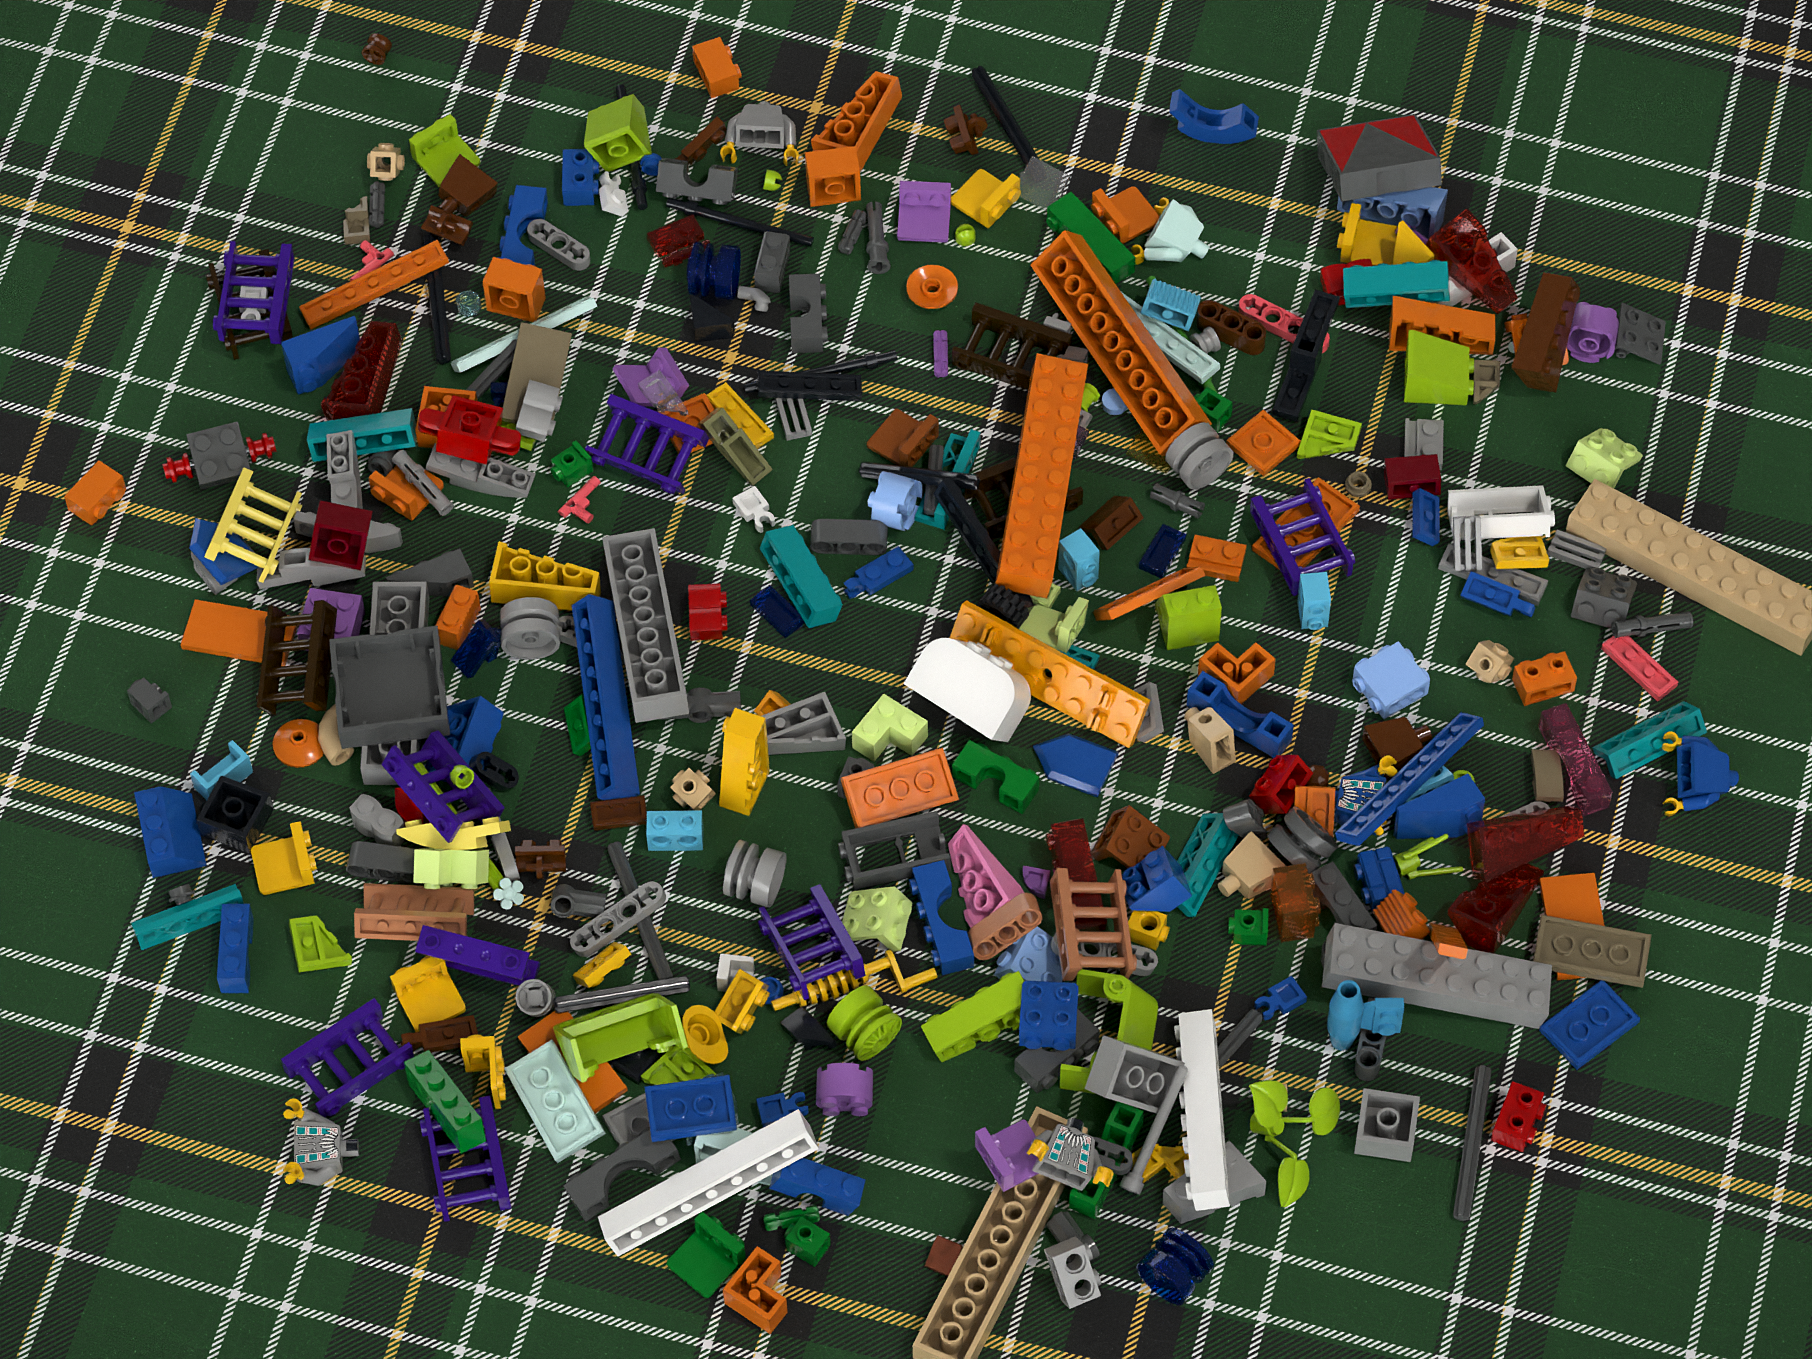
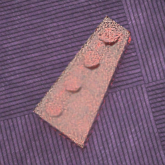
M370 322L355 347L354 355L351 359L348 358L344 364V371L340 378L335 379L331 386L332 391L327 398L324 397L320 404L327 421L381 413L403 342L396 323Z
M1564 806L1467 823L1472 875L1474 878L1486 882L1585 837L1582 810L1571 806Z
M1084 819L1051 824L1049 833L1046 834V842L1053 858V873L1057 868H1068L1069 879H1072L1073 882H1098ZM1072 893L1071 895L1072 904H1075L1077 907H1103L1100 893ZM1076 918L1074 920L1075 928H1078L1079 931H1103L1107 925L1106 918Z

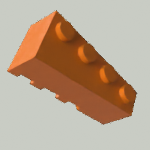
M877 71L855 92L856 96L849 103L846 102L840 108L841 112L834 120L830 119L824 125V131L820 135L816 134L811 139L813 151L835 149L842 146H856L861 172L902 98L899 78Z
M1393 296L1389 323V351H1406L1409 330H1415L1469 347V354L1493 355L1495 345V314Z

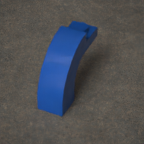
M1181 89L1172 92L1169 113L1179 120L1177 129L1187 136L1203 142L1219 144L1239 143L1256 137L1259 116L1244 103L1230 109L1213 110L1197 104Z

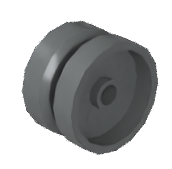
M1295 806L1284 816L1287 827L1277 824L1267 835L1274 847L1295 867L1307 875L1321 866L1319 856L1329 858L1338 848L1336 841L1317 821Z

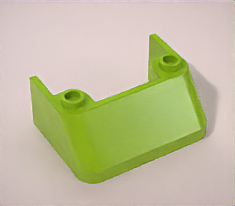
M1079 970L1077 973L1078 994L1107 998L1112 1002L1123 1003L1117 1039L1152 1050L1158 1015L1156 999L1122 975ZM1097 1052L1091 1057L1089 1068L1061 1064L1060 1089L1093 1093L1084 1088Z
M659 993L646 994L561 1022L553 1027L557 1042L572 1076L582 1083L586 1082L587 1078L595 1075L594 1071L599 1068L598 1064L646 1048L657 1049L658 1053H663L674 1049L673 1045L675 1044L682 1049L688 1047L677 1005Z

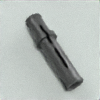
M1690 611L1652 617L1639 615L1635 616L1634 619L1613 621L1611 626L1612 634L1615 638L1631 635L1644 637L1647 633L1689 629L1693 626V617Z

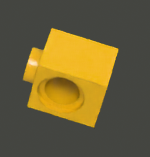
M1133 910L1128 921L1131 942L1157 950L1160 941L1165 942L1168 937L1170 927L1167 926L1166 914L1157 911ZM1152 926L1155 929L1149 931L1143 929V927Z

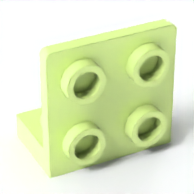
M1078 597L1073 606L1069 605L1065 614L1035 604L1019 630L1054 649L1067 653L1085 624L1089 600Z

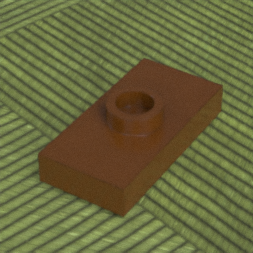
M644 795L590 802L594 831L647 824Z

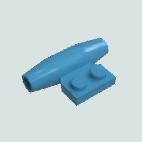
M1352 980L1341 982L1332 996L1329 1005L1327 1029L1331 1045L1340 1051L1349 1049L1361 1028L1384 1036L1400 1033L1404 1013V998H1375V1001L1363 1003L1360 987L1356 982Z

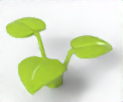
M1263 1080L1249 1085L1253 1095L1255 1111L1250 1119V1129L1253 1133L1265 1135V1141L1272 1142L1290 1156V1158L1286 1157L1282 1160L1278 1172L1281 1207H1288L1306 1191L1309 1184V1168L1305 1160H1297V1154L1274 1137L1283 1132L1284 1123L1312 1122L1314 1134L1326 1135L1330 1133L1339 1119L1340 1101L1338 1094L1334 1090L1322 1087L1316 1090L1310 1099L1309 1112L1311 1116L1282 1117L1281 1112L1288 1103V1093L1285 1086L1278 1081Z

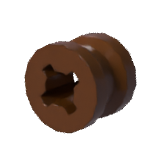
M373 33L369 36L367 40L368 45L363 47L361 54L368 62L381 65L385 62L386 53L391 50L392 43L385 36Z

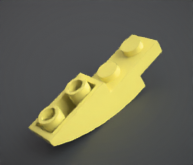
M499 816L482 819L483 825L474 826L473 821L465 822L450 843L442 837L431 823L422 824L421 819L405 822L406 828L396 829V832L402 838L422 846L444 850H468L488 847L487 835L509 832L511 828L509 820L499 822Z

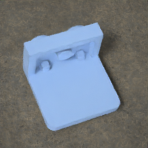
M1037 926L1008 946L1006 951L999 956L997 960L998 967L994 975L1001 979V977L1008 973L1019 971L1025 981L1062 982L1060 957L1052 951L1050 946L1053 937Z

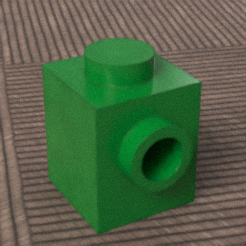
M802 1216L796 1224L792 1223L788 1227L784 1235L786 1250L813 1267L818 1264L831 1246L830 1233Z

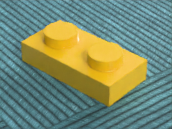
M613 942L572 976L579 985L587 988L595 987L604 980V976L611 970L620 968L631 953L626 945Z

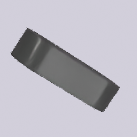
M1093 1137L1095 1146L1098 1147V1152L1104 1154V1156L1099 1154L1102 1166L1111 1169L1115 1175H1124L1131 1170L1133 1157L1127 1148ZM1120 1155H1123L1126 1163H1121L1120 1167L1116 1166L1115 1160L1112 1158L1118 1159Z

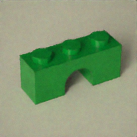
M969 740L952 764V777L975 790L987 778L999 779L1003 783L999 788V802L1021 814L1025 812L1039 791L1040 777L1033 770L1016 765L1007 756L997 755L982 743H975Z

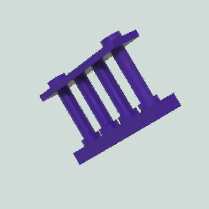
M230 241L229 251L224 253V266H226L219 312L213 318V330L218 332L219 341H225L227 329L264 330L265 333H269L271 344H281L295 261L292 244H281L280 254H276V256L238 254L236 241ZM237 265L275 266L277 275L272 277L236 276ZM234 286L268 287L274 290L273 296H269V299L232 297ZM230 307L268 309L271 312L270 318L265 320L229 318Z
M610 394L607 404L612 410L613 417L598 449L588 445L585 448V451L591 456L592 462L600 466H604L606 463L661 485L660 489L667 493L675 494V492L684 495L685 488L681 482H678V479L693 447L696 448L697 445L706 447L709 440L706 432ZM629 417L635 420L636 427L622 457L618 458L608 454L607 452L622 420H626ZM652 426L659 429L660 435L643 468L631 463V460L645 430ZM677 436L682 438L683 445L668 477L654 472L669 438Z
M1310 478L1304 479L1302 494L1272 505L1269 503L1265 504L1261 495L1251 498L1250 513L1293 596L1298 595L1300 574L1325 572L1341 566L1347 577L1352 575L1353 564H1355L1354 554L1351 549L1346 548L1322 503L1320 489L1312 484ZM1306 503L1309 504L1314 513L1282 526L1280 524L1276 525L1273 519L1275 514ZM1317 524L1320 525L1325 534L1293 547L1291 545L1287 546L1284 540L1286 535ZM1328 545L1331 546L1336 555L1304 568L1302 566L1298 567L1295 561L1297 556Z
M439 730L430 733L421 751L405 756L396 745L392 746L381 764L448 843L453 841L463 823L478 818L483 824L482 819L500 817L505 809L475 772L474 780L467 788L461 789L452 783L450 772H452L454 766L465 765L468 768L470 767ZM428 760L436 771L421 775L413 765ZM461 773L459 778L463 779L464 774ZM444 779L453 790L438 795L429 784ZM462 799L469 810L454 814L446 804Z
M820 884L810 888L812 899L809 900V904L779 916L770 918L764 906L759 908L761 920H758V926L763 936L768 935L790 974L789 981L794 992L799 990L804 1000L809 999L806 984L843 969L845 971L850 970L855 980L866 976L862 956ZM808 915H819V922L781 937L777 930L778 927ZM822 932L830 934L829 941L791 955L787 946ZM831 951L835 953L840 952V959L803 974L797 966Z
M425 925L422 926L415 950L416 953L445 960L447 968L515 986H520L526 980L536 979L541 964L538 961L529 959V952Z
M375 998L281 1058L283 1069L287 1076L292 1079L296 1075H301L320 1101L315 1103L317 1113L323 1117L335 1115L343 1105L396 1070L404 1069V1062L414 1057L413 1048L409 1042L399 1048L381 1025L380 1020L383 1019L381 1006ZM366 1029H371L390 1053V1055L378 1063L373 1060L356 1038L357 1035ZM343 1044L351 1048L367 1069L355 1078L350 1076L333 1053L334 1050ZM319 1060H325L343 1084V1086L331 1094L327 1092L310 1069V1066Z
M490 1096L479 1097L481 1108L475 1109L482 1118L486 1142L470 1149L483 1148V1151L489 1150L490 1158L485 1159L484 1163L444 1171L440 1170L438 1157L460 1152L453 1142L436 1146L434 1131L443 1129L436 1120L431 1121L429 1108L423 1109L425 1119L419 1120L423 1137L428 1136L439 1194L433 1196L436 1213L442 1212L444 1222L450 1221L449 1207L492 1199L493 1202L499 1201L500 1211L512 1209ZM482 1174L494 1175L495 1184H491L490 1188L445 1197L443 1182Z

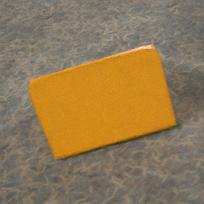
M769 690L754 712L758 716H762L791 704L778 692Z

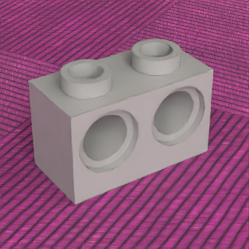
M1075 1236L1044 1249L1060 1299L1069 1309L1101 1296L1098 1288L1101 1285V1279L1096 1269L1091 1267L1089 1260L1093 1259V1255L1087 1243L1083 1244ZM1071 1254H1076L1075 1259L1071 1263L1066 1264L1067 1258ZM1084 1279L1083 1285L1079 1289H1075L1076 1283Z

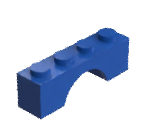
M516 185L514 195L509 197L510 216L506 215L504 222L506 236H502L500 240L502 255L497 258H507L516 263L535 266L534 251L524 246L520 239L527 231L531 221L535 219L545 220L548 206L546 188Z
M1202 671L1188 689V708L1196 707L1199 711L1208 707L1213 708L1233 729L1234 735L1274 758L1276 755H1281L1291 743L1294 724L1272 711L1267 714H1260L1247 709L1235 700L1224 683Z
M942 860L912 868V879L908 880L911 894H917L919 900L916 903V909L919 919H925L926 926L923 927L927 943L932 942L934 950H931L934 966H939L942 975L974 968V953L967 931L949 927L938 915L940 906L952 896V883L945 861Z

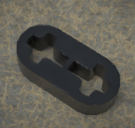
M481 752L470 759L469 767L482 781L492 787L504 791L517 785L519 775L516 768L489 752Z

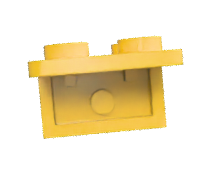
M979 169L951 197V204L989 229L1020 197V178L1012 173L1002 182L987 171Z
M1351 203L1349 213L1344 212L1342 227L1345 228V233H1339L1337 248H1341L1340 262L1349 263L1359 259H1371L1373 266L1382 263L1392 265L1397 238L1395 230L1398 226L1360 220L1361 204Z
M301 821L290 823L293 837L255 845L251 848L258 887L262 895L315 884L312 871L317 870L314 854L308 855L307 847L312 846L309 831H303Z
M425 956L419 963L410 967L400 968L395 974L390 976L393 990L415 1032H419V1024L452 1019L466 1011L465 1003L448 974L445 960Z
M739 969L715 1010L721 1023L739 1034H742L744 1030L748 1032L756 1019L753 1013L758 1006H764L770 995L767 991L769 985Z
M471 1035L467 1038H461L460 1044L465 1071H490L491 1091L495 1109H501V1100H506V1089L503 1082L505 1066L501 1046H496L494 1036Z

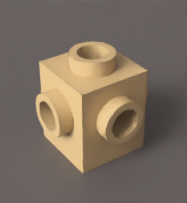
M379 143L378 147L373 148L367 156V168L370 169V177H378V180L390 181L400 174V170H404L405 158L404 155H400L401 148H394L392 143ZM384 157H391V164L385 163Z
M1486 640L1478 643L1466 665L1476 672V677L1481 681L1492 683L1504 680L1512 670L1510 665L1515 658L1508 654V649L1499 643L1494 644L1492 641Z
M690 768L686 771L681 770L673 778L672 782L674 784L670 787L675 792L672 797L683 808L688 804L694 811H700L716 793L707 785L710 780L699 769L695 773Z

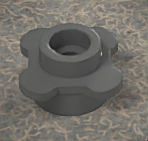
M189 884L168 891L171 898L169 903L175 901L177 906L191 901V895L195 894V890L192 891Z

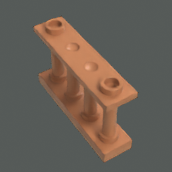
M1057 868L1050 879V888L1062 980L1073 981L1082 968H1120V974L1129 979L1132 972L1136 970L1137 958L1135 954H1132L1125 904L1127 886L1126 881L1122 880L1121 869H1115L1109 882H1073L1072 879H1069L1068 868ZM1072 893L1110 894L1111 907H1077L1075 904H1072L1071 895ZM1076 918H1113L1115 932L1079 931L1078 928H1075L1074 920ZM1116 943L1118 957L1082 956L1078 952V944Z
M364 883V908H356L354 912L355 938L418 941L423 925L467 936V915H474V889H463L461 887L426 889L424 886Z

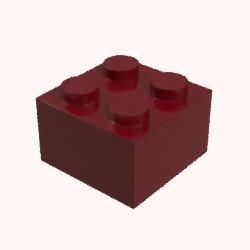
M320 500L308 560L361 570L373 511Z

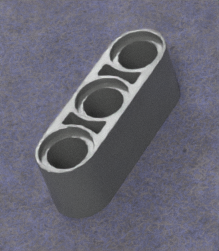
M817 519L811 524L810 548L813 552L820 554L881 555L887 550L888 526L878 520Z
M362 841L352 843L346 871L349 874L369 879L416 885L422 884L413 883L414 848Z

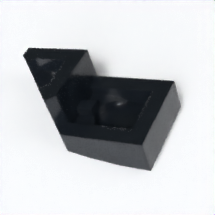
M802 1006L780 1022L782 1029L798 1043H803L805 1050H813V1047L818 1045H827L829 1049L837 1046L836 1041L828 1031Z

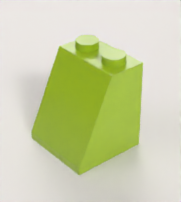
M634 94L622 97L617 101L602 105L588 112L584 147L605 171H613L638 161L645 155H652L645 109Z
M1409 330L1405 355L1404 402L1467 405L1468 395H1473L1474 380H1469V373L1473 374L1474 358H1469L1470 348L1419 331Z
M1216 585L1164 594L1155 602V609L1167 650L1219 641L1222 607Z

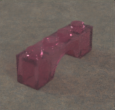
M1567 703L1541 711L1538 728L1549 749H1555L1561 756L1570 777L1572 794L1583 815L1586 816L1609 808L1612 790Z

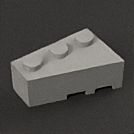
M1229 1140L1225 1143L1229 1200L1232 1207L1240 1204V1201L1255 1196L1256 1198L1264 1196L1266 1180ZM1183 1174L1163 1190L1162 1204L1180 1224L1212 1214L1215 1210L1220 1209L1195 1210L1193 1200H1188L1186 1183L1190 1182V1177H1186V1174Z

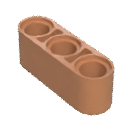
M1021 893L975 924L968 932L974 956L979 960H988L1036 928L1042 921V914L1036 897L1031 893Z

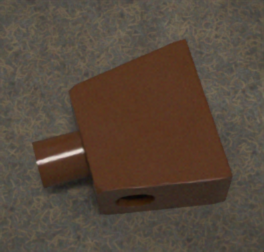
M459 154L440 184L438 196L443 202L437 208L452 214L457 210L460 214L467 217L497 193L498 182Z
M1406 717L1364 726L1362 740L1376 765L1379 764L1384 756H1392L1397 763L1391 766L1398 773L1423 749L1422 743L1432 740V734L1427 725L1413 729L1409 720ZM1385 773L1384 777H1386V780L1392 778Z

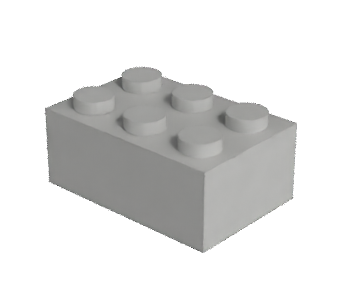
M1103 1035L1084 1089L1108 1099L1157 1113L1177 1067L1185 1065V1063L1167 1055Z

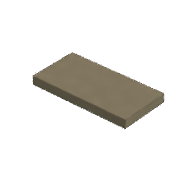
M521 322L503 404L502 421L517 424L529 380L561 389L572 333ZM553 411L551 420L555 418V411Z
M1541 915L1533 961L1552 965L1553 972L1643 988L1651 934Z

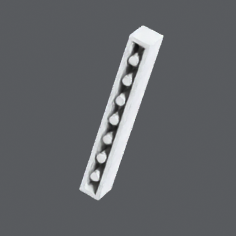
M1212 1009L1178 1014L1179 1025L1174 1026L1176 1041L1181 1043V1047L1176 1048L1177 1060L1184 1062V1066L1188 1069L1182 1084L1184 1091L1179 1092L1181 1109H1185L1186 1114H1181V1124L1183 1132L1187 1131V1137H1182L1184 1153L1189 1154V1159L1184 1160L1186 1177H1190V1182L1186 1183L1188 1200H1193L1196 1211L1229 1207L1218 1046Z
M798 1109L598 1216L605 1241L615 1254L620 1256L818 1150L819 1148L811 1126Z

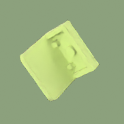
M1600 428L1577 442L1566 467L1590 483L1596 479L1615 488L1623 471L1638 463L1643 455L1632 444L1625 443L1617 438L1611 430Z
M895 886L853 891L848 896L842 923L852 941L877 938L888 949H891L892 952L901 951L909 915L912 910V902Z

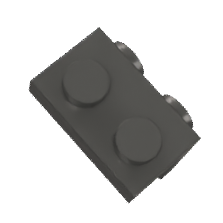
M1586 568L1576 593L1571 617L1612 629L1613 621L1626 620L1637 582L1626 575L1606 573L1601 568Z

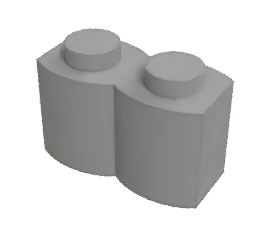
M529 380L515 430L519 431L522 436L543 442L546 435L552 436L556 421L551 420L553 411L559 412L563 397L558 396L560 388Z
M361 794L349 807L356 830L365 836L373 837L377 844L401 846L406 840L397 835L396 829L405 828L402 818L396 812L382 808L375 798Z

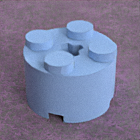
M882 471L879 476L876 492H871L868 499V507L872 508L871 520L881 521L888 527L901 531L910 529L919 506L915 505L917 497L922 498L921 482Z

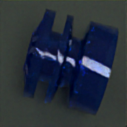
M696 241L687 266L689 295L697 296L701 286V295L707 297L711 286H714L716 298L734 300L740 277V247L722 244L717 256L715 255L712 243L707 244L704 252V244Z
M1171 1227L1163 1233L1162 1238L1156 1241V1250H1149L1137 1263L1136 1268L1142 1280L1152 1291L1172 1304L1182 1305L1195 1291V1283H1202L1205 1275L1213 1270L1214 1263L1207 1250L1198 1241L1182 1230Z

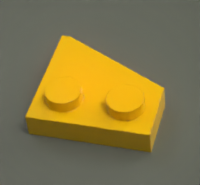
M1541 536L1510 537L1497 540L1491 544L1490 553L1496 569L1548 567L1549 557Z

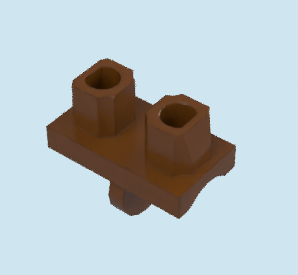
M961 105L953 107L955 114L944 119L945 127L950 135L958 131L961 133L949 139L952 149L956 154L969 150L971 155L979 153L974 134L976 138L983 136L982 132L988 126L986 119L978 117L974 113L970 115L969 120V117L963 113Z
M431 205L421 229L464 246L471 232L473 222Z
M522 840L520 846H515L518 872H536L537 879H543L544 872L566 871L565 845L562 846L561 840H550L547 842V846H536V842L533 840Z

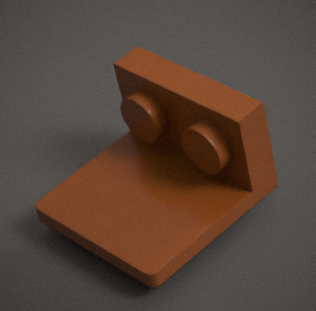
M895 409L867 441V448L897 466L913 467L939 436V419L929 414L924 421L921 420L919 422L903 411Z
M1128 805L1113 811L1090 856L1097 861L1113 857L1126 868H1129L1142 861L1150 852L1156 851L1161 846L1165 848L1170 836Z

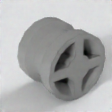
M1211 327L1205 328L1200 334L1194 333L1190 336V342L1206 354L1211 351L1217 352L1221 349L1219 338Z

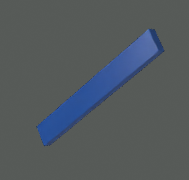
M1460 712L1335 832L1337 841L1360 846L1396 811L1397 807L1410 798L1484 726L1483 718Z

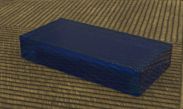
M1162 524L1139 562V569L1162 579L1184 544L1187 534Z
M768 585L750 599V605L785 639L805 624L799 612L771 585Z
M484 619L478 620L451 661L467 678H473L500 639V636Z

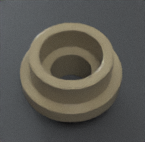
M1353 472L1345 481L1346 491L1354 497H1363L1371 490V480L1364 472Z

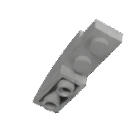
M353 431L327 434L328 480L331 483V503L363 509L359 464Z
M434 444L425 470L450 478L449 484L490 495L527 498L536 473L491 457L486 465L436 452L437 444Z
M297 511L293 519L296 533L312 537L316 514ZM371 520L365 553L390 550L402 545L400 528L391 523L382 524Z
M310 548L280 551L279 559H277L279 563L273 576L267 574L264 583L258 581L263 568H257V584L259 589H265L311 579L315 587L365 577L366 557L364 554L361 570L308 560Z

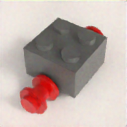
M237 421L186 434L192 455L190 463L187 453H183L182 459L173 461L171 457H167V463L162 465L166 479L172 478L173 483L177 482L178 476L186 474L189 479L193 478L191 468L195 469L199 486L202 490L237 481L244 467L250 470L247 458L249 453L252 463H255L257 456L266 455L270 459L273 458L272 453L277 451L273 436L267 437L266 433H262L261 439L256 441L246 437L247 446H244Z

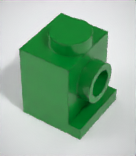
M1206 387L1201 394L1197 393L1194 396L1211 421V427L1218 433L1232 417L1233 402L1209 387Z
M576 440L572 442V446L551 459L552 468H550L553 477L558 482L562 481L567 488L593 472L591 456Z
M1263 908V911L1235 909L1234 917H1229L1228 934H1233V944L1267 946L1268 908Z

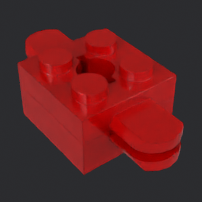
M453 395L446 412L425 408L419 413L418 430L421 433L437 437L436 452L487 465L492 451L511 456L520 451V432L501 427L502 407Z

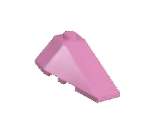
M963 824L949 841L948 848L954 872L958 873L961 883L958 891L960 897H964L966 910L963 911L965 920L970 928H972L1011 899L1024 893V891L967 825Z

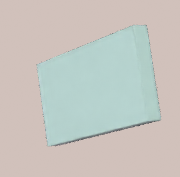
M553 1040L504 1068L557 1163L606 1134Z

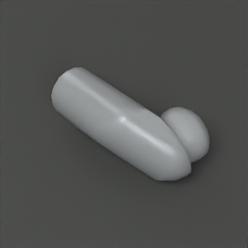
M739 286L737 295L739 299L756 301L755 310L768 311L770 298L761 289Z

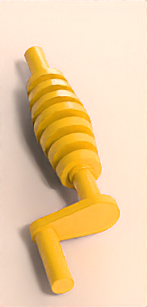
M891 949L885 951L886 957L868 964L864 963L866 976L859 979L864 984L869 981L868 977L871 974L890 967L901 993H904L910 988L938 977L935 969L931 968L903 979L895 956ZM841 970L834 973L835 977L831 974L824 977V981L822 978L814 981V985L808 983L806 985L809 1001L812 1005L817 1004L816 995L820 996L822 1002L828 1001L827 991H830L832 998L836 999L839 997L837 987H840L842 993L846 994L849 992L847 983H850L851 987L855 989L859 987L858 979L855 980L850 970L845 971V973ZM799 990L796 992L792 991L788 995L771 1001L774 1011L793 1004H799L800 1007L807 1006L806 1000L802 998Z

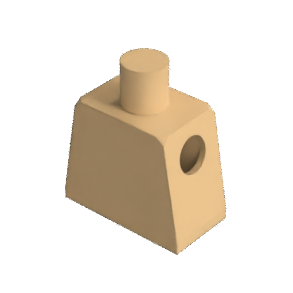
M1196 707L1190 708L1184 715L1188 722L1189 741L1209 770L1214 774L1235 763L1233 729L1211 707L1199 711Z
M1251 831L1225 858L1222 868L1225 879L1218 883V888L1226 897L1238 890L1245 898L1251 899L1284 881L1287 866Z

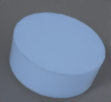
M1115 388L1107 390L1102 396V408L1106 413L1119 415L1126 411L1127 406Z

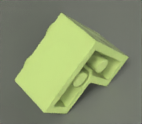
M883 694L852 731V748L874 762L889 743L913 756L928 738V721Z
M430 847L415 849L413 883H424V888L426 889L453 887V883H461V888L477 889L478 884L488 883L489 850H444Z

